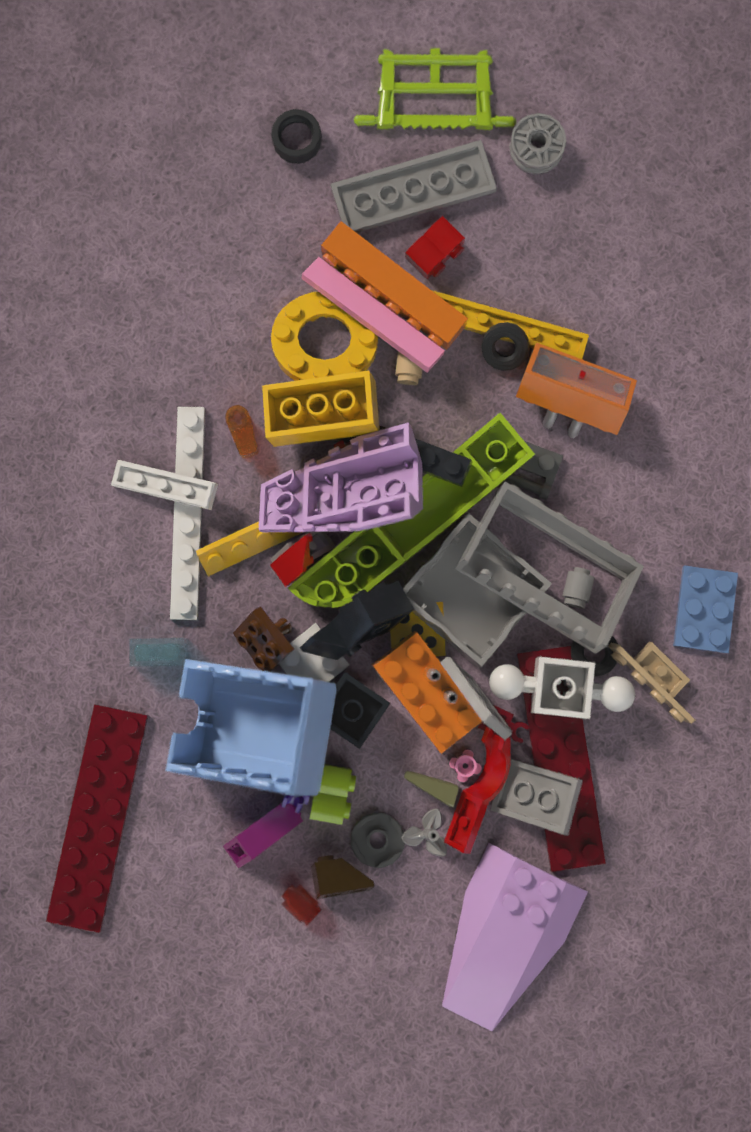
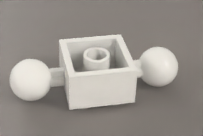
M537 657L535 660L534 677L523 676L517 667L505 664L494 669L489 679L492 692L500 699L511 700L519 696L521 692L532 693L530 713L590 719L592 700L601 701L611 711L621 712L628 709L635 699V689L626 678L614 676L604 681L603 684L593 683L595 663ZM561 680L564 681L565 686H568V691L563 692L562 696L556 690V685L560 684Z

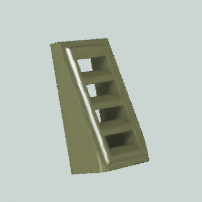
M405 771L404 778L449 807H454L459 789L457 784L413 771Z

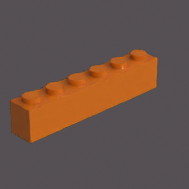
M342 221L321 244L322 258L332 267L337 265L344 271L345 277L353 283L359 282L365 287L364 291L375 299H381L386 303L385 306L396 315H402L407 319V323L418 331L424 332L428 335L427 338L438 346H442L447 350L466 327L468 321L466 316Z

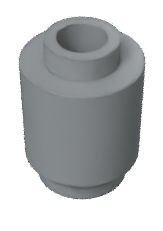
M575 567L574 571H568L562 595L564 597L563 604L585 609L586 603H589L595 577L590 575V570Z

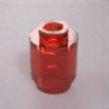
M292 884L281 895L284 899L281 905L299 923L303 922L306 926L322 910L317 905L319 902L301 884L297 887Z

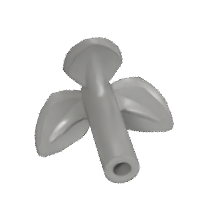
M439 809L429 810L423 816V831L418 827L412 826L403 833L402 841L409 846H418L423 839H426V850L440 857L446 856V843H444V839L436 831L442 821Z

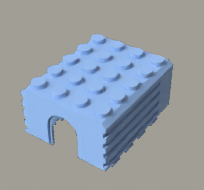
M185 659L179 698L193 699L198 705V719L194 730L188 734L173 733L166 771L289 795L317 796L321 787L336 696V684L297 676Z

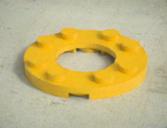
M317 291L297 297L279 312L271 331V345L281 370L294 381L367 371L377 353L378 336ZM324 316L325 318L331 317L341 321L349 329L351 336L350 344L344 353L335 358L325 360L313 358L305 353L298 340L300 330L307 322L315 321L319 317Z

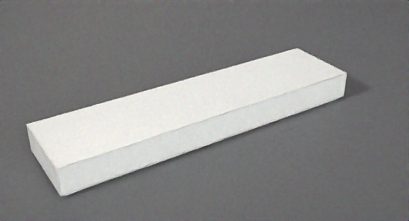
M118 460L111 486L212 510L218 484Z

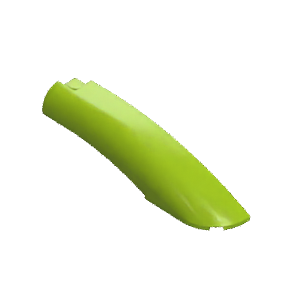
M501 413L497 414L453 452L469 458L473 462L463 487L429 474L422 477L423 509L413 518L362 531H354L290 585L288 589L302 601L314 606L335 608L352 602L351 597L355 593L364 589L369 592L531 459L535 453Z

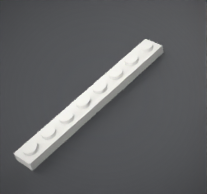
M178 407L175 466L176 474L202 480L205 430L204 407ZM175 501L170 619L198 620L200 560L196 550L201 548L202 508Z

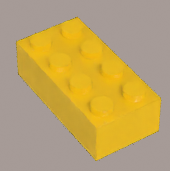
M370 371L262 385L265 437L274 447L360 436L380 430L376 381Z

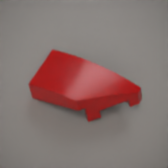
M311 533L298 540L270 564L285 587L298 579L307 570V566L313 563V556L310 555L309 543L313 541Z

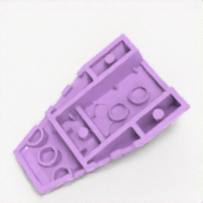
M405 423L358 436L350 440V445L342 449L336 447L328 451V456L318 461L313 458L305 462L302 469L297 471L291 469L261 484L259 531H362L413 518L423 509L422 460L411 425Z
M488 843L465 891L442 1007L493 1031L563 945L588 891Z

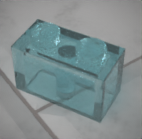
M186 638L129 639L130 667L184 666L185 659H188V639Z

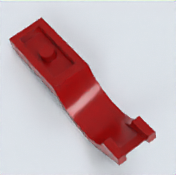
M490 727L485 728L481 739L487 752L483 771L475 783L462 791L444 843L464 854L471 853L488 804L502 790L510 770V737L504 740L502 737L494 734Z

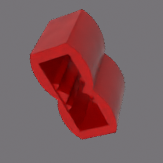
M442 216L424 235L411 245L405 252V258L426 279L432 275L436 278L446 268L444 263L450 257L456 259L465 249L463 247L465 237Z

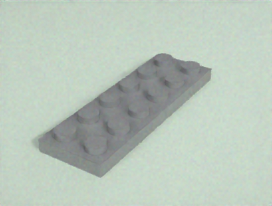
M481 140L331 183V190L340 219L356 233L492 194L497 190Z

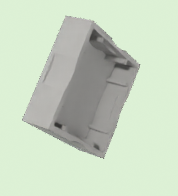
M468 513L445 539L438 551L420 568L403 590L414 607L412 612L479 669L527 612L455 569L480 523ZM486 528L475 551L545 593L552 583L524 559L511 553ZM436 602H443L444 616Z

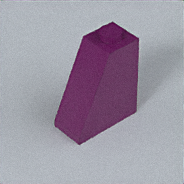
M280 803L223 845V848L235 865L240 868L302 823L301 812L296 813V806L293 804H286V807L283 808Z

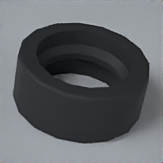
M292 109L285 111L277 117L272 125L271 136L274 149L281 159L289 163L301 164L308 162L317 155L321 148L322 136L319 122L312 114L305 110ZM302 123L308 126L312 133V141L307 147L300 150H291L285 147L281 136L284 128L289 124Z

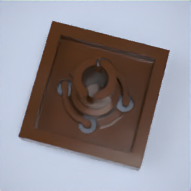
M259 606L249 614L233 634L238 644L245 648L252 657L254 664L262 671L271 672L294 650L285 638V635L291 633L292 626L290 623L285 627L282 626L288 621L285 618H280L276 623H273L262 607Z

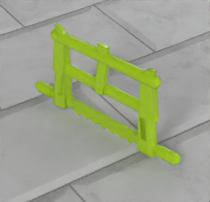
M430 48V55L393 54L392 51L383 49L384 54L378 57V62L382 65L381 83L377 92L381 95L378 116L357 115L354 118V123L358 126L377 125L378 129H394V126H402L403 129L411 126L413 129L421 126L424 130L431 126L434 130L440 126L444 130L449 126L452 129L460 126L463 130L469 126H475L479 130H492L493 126L513 127L516 124V119L513 116L492 117L490 95H493V92L490 88L488 66L492 64L493 59L490 55H487L488 50L480 51L478 55H440V48ZM394 65H430V83L394 82ZM440 66H476V83H439ZM394 93L476 94V115L394 114Z

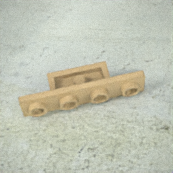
M648 642L634 658L619 644L611 643L608 646L614 652L611 656L617 663L623 667L626 664L633 671L630 675L642 686L646 684L652 690L650 695L660 704L665 702L671 708L669 714L679 723L685 721L692 724L695 721L674 699L690 679L652 642Z

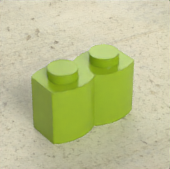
M324 764L320 791L317 796L313 797L310 819L342 825L343 819H349L352 803L346 801L348 791L354 792L357 777L351 775V768Z

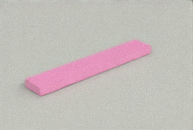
M320 257L302 273V280L427 373L444 355V349Z

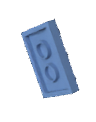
M683 566L673 646L729 653L738 573Z

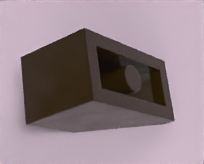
M333 855L321 856L317 858L318 862H314L311 866L316 900L370 891L375 887L373 880L343 858L334 859Z

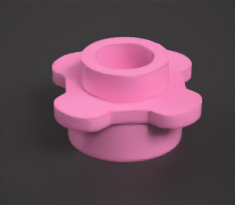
M464 750L461 756L453 757L449 761L450 767L455 769L458 774L457 779L460 782H466L468 777L481 772L482 767L479 763H476L473 758L474 753L471 750ZM464 763L468 764V767L466 769L463 768Z

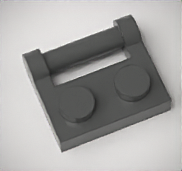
M526 442L535 455L519 469L545 478L544 484L541 485L515 474H511L502 484L507 482L538 494L539 498L547 500L563 455Z

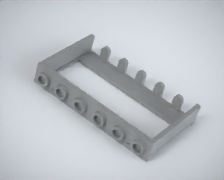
M504 482L495 492L489 507L455 569L596 654L608 645L644 566L636 562L632 556L623 554L613 548L609 542L595 537L586 528L572 523L565 515L549 509L542 501L531 498L523 493L519 487ZM499 505L622 579V583L601 627L475 551Z

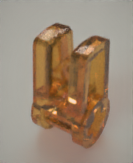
M240 405L230 407L226 411L225 419L240 456L245 459L257 455L259 450L251 417L247 409ZM236 414L244 417L241 419L242 424L240 425L233 421Z

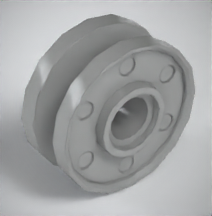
M541 113L527 115L519 120L513 129L509 146L512 160L517 167L527 173H547L555 168L562 159L566 145L565 130L559 121L550 115ZM540 141L544 146L542 148H535L531 142Z

